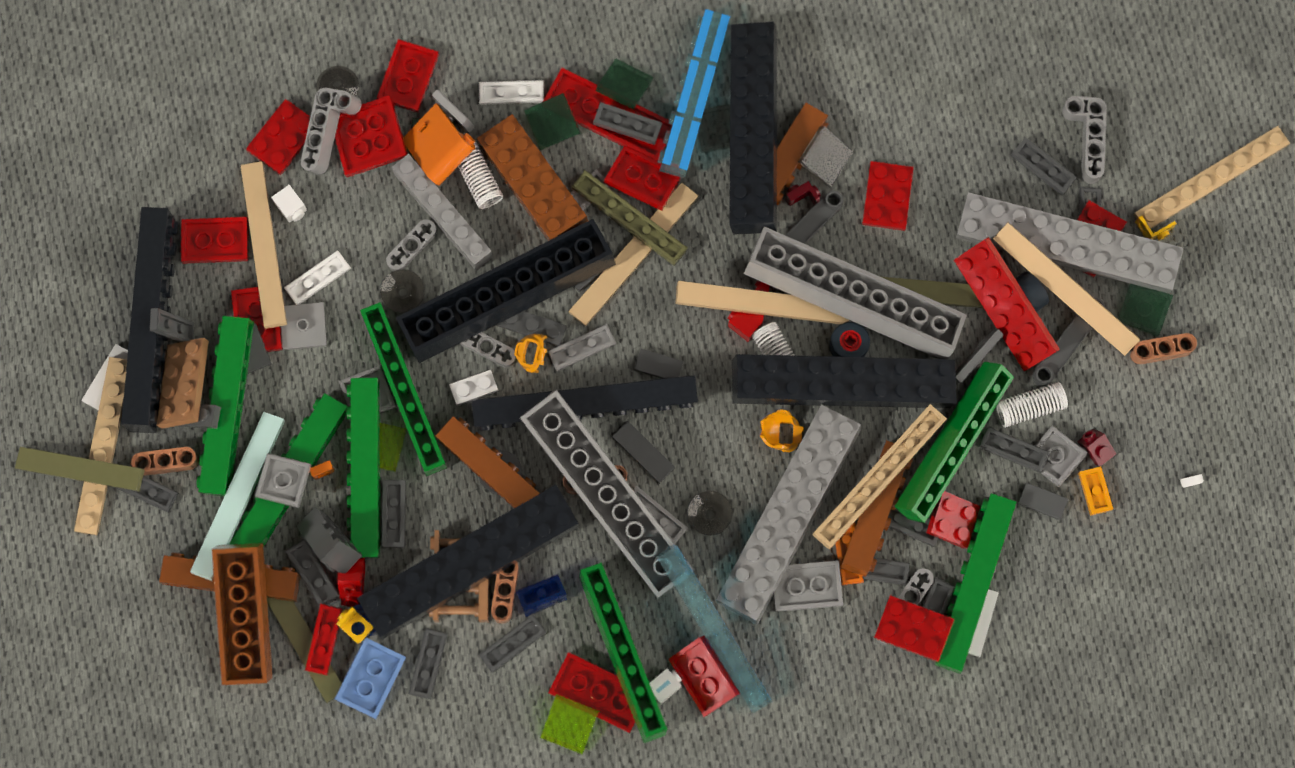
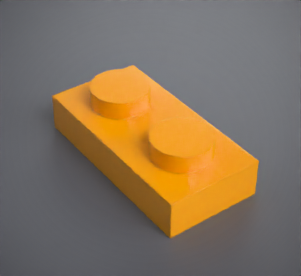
M1097 467L1080 471L1078 475L1090 516L1112 511L1113 506L1102 468Z

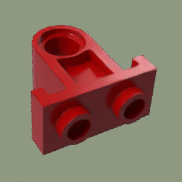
M360 558L346 573H338L337 582L341 606H361L357 598L364 593L365 558Z

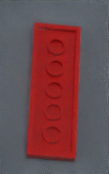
M564 68L560 69L542 102V107L656 161H659L667 146L673 126L672 121ZM600 102L661 122L662 127L656 144L653 145L593 125Z
M989 237L954 259L957 267L995 327L1003 333L1002 338L1023 371L1028 370L1060 350Z

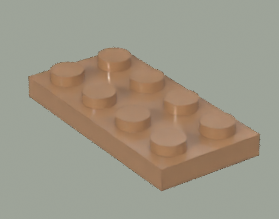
M205 338L167 345L156 424L161 429L195 423L199 420L209 341Z

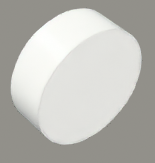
M1202 474L1180 479V482L1184 488L1203 483L1204 480Z

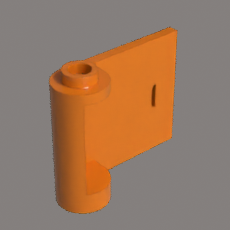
M435 103L403 137L405 146L427 177L437 185H441L476 148L474 145L475 140L468 133H460L438 103Z

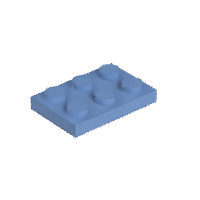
M365 637L334 699L376 719L406 657Z

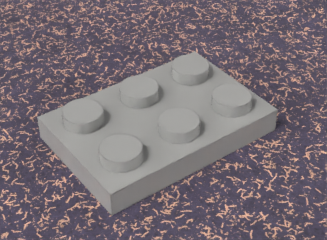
M839 561L788 565L779 585L774 591L776 612L843 606Z

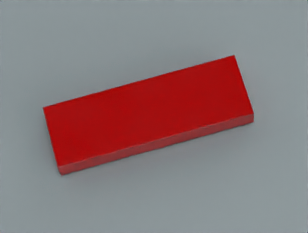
M320 604L305 671L328 675L339 630L337 625L338 617L342 614L344 608Z

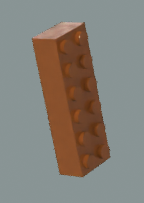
M513 114L477 138L480 148L548 241L588 221L585 212Z
M263 543L217 545L212 549L222 685L268 683L273 678Z

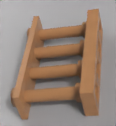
M435 530V536L430 537V549L434 550L435 554L440 551V547H447L461 538H441L440 531ZM489 579L466 591L479 594V603H475V606H440L431 611L429 617H433L434 622H439V615H475V617H479V622H489Z

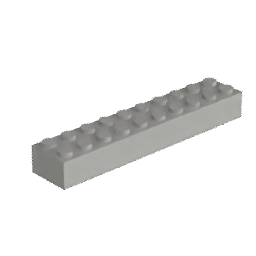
M968 192L956 236L957 239L978 244L989 237L996 249L1006 251L993 240V237L1009 222L1057 265L1165 293H1170L1173 290L1183 247Z
M765 226L757 239L744 274L938 359H949L954 352L967 314Z
M557 389L520 416L530 432L657 598L692 573L691 571H694L689 562L684 561L686 558L681 556L683 554L679 553V549L676 548L673 541Z
M821 404L716 599L717 604L758 625L774 595L776 587L779 585L788 565H790L861 431V424Z

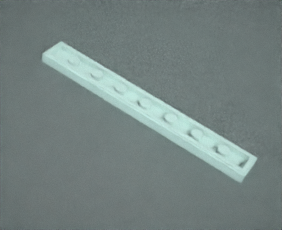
M263 412L190 572L192 574L213 581L212 549L217 545H229L260 478L266 455L271 453L285 423L283 418Z

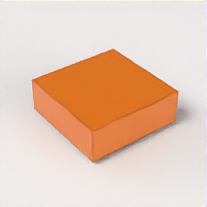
M330 460L310 469V473L315 480L335 471Z

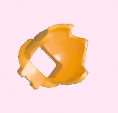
M529 334L517 342L514 355L527 372L539 373L538 367L544 365V356L547 353V349L544 348L543 341L547 339V335ZM530 342L537 344L533 364L525 361L526 350Z
M777 410L761 421L762 432L760 437L767 446L790 453L801 443L804 427L799 425L798 420L788 410ZM782 423L793 425V442L791 444L779 443L780 425Z

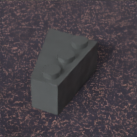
M316 507L297 525V528L302 533L300 535L301 538L311 546L320 561L333 573L335 571L346 573L363 556L330 517Z

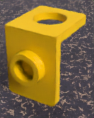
M1139 216L1135 221L1145 238L1152 240L1157 238L1158 241L1170 235L1168 231L1172 230L1177 224L1174 221L1153 233L1142 216Z
M353 607L349 610L346 609L338 617L337 625L358 644L373 630V626ZM355 622H362L365 626L364 632L360 635H355L351 630Z

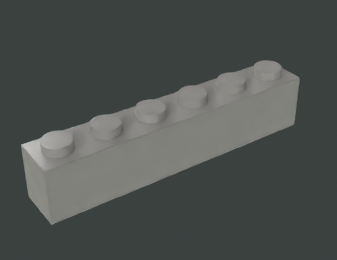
M409 154L392 166L394 175L475 270H478L493 258L489 247Z

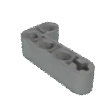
M321 88L317 91L301 157V166L305 170L317 175L325 173L329 165L340 113L350 115L358 113L361 108L359 97L343 90Z
M1072 96L1064 104L1062 114L1067 120L1083 122L1081 175L1086 183L1095 184L1100 180L1105 170L1106 103L1097 97ZM1068 106H1075L1078 112H1072ZM1090 107H1096L1100 113H1093ZM1089 128H1096L1099 134L1091 133ZM1089 148L1096 149L1098 155H1092L1089 152ZM1093 163H1095L1093 171L1096 175H1092V171H1090Z

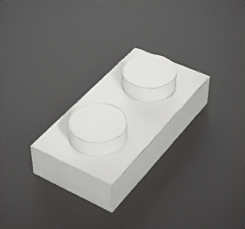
M491 370L449 384L457 406L498 392Z

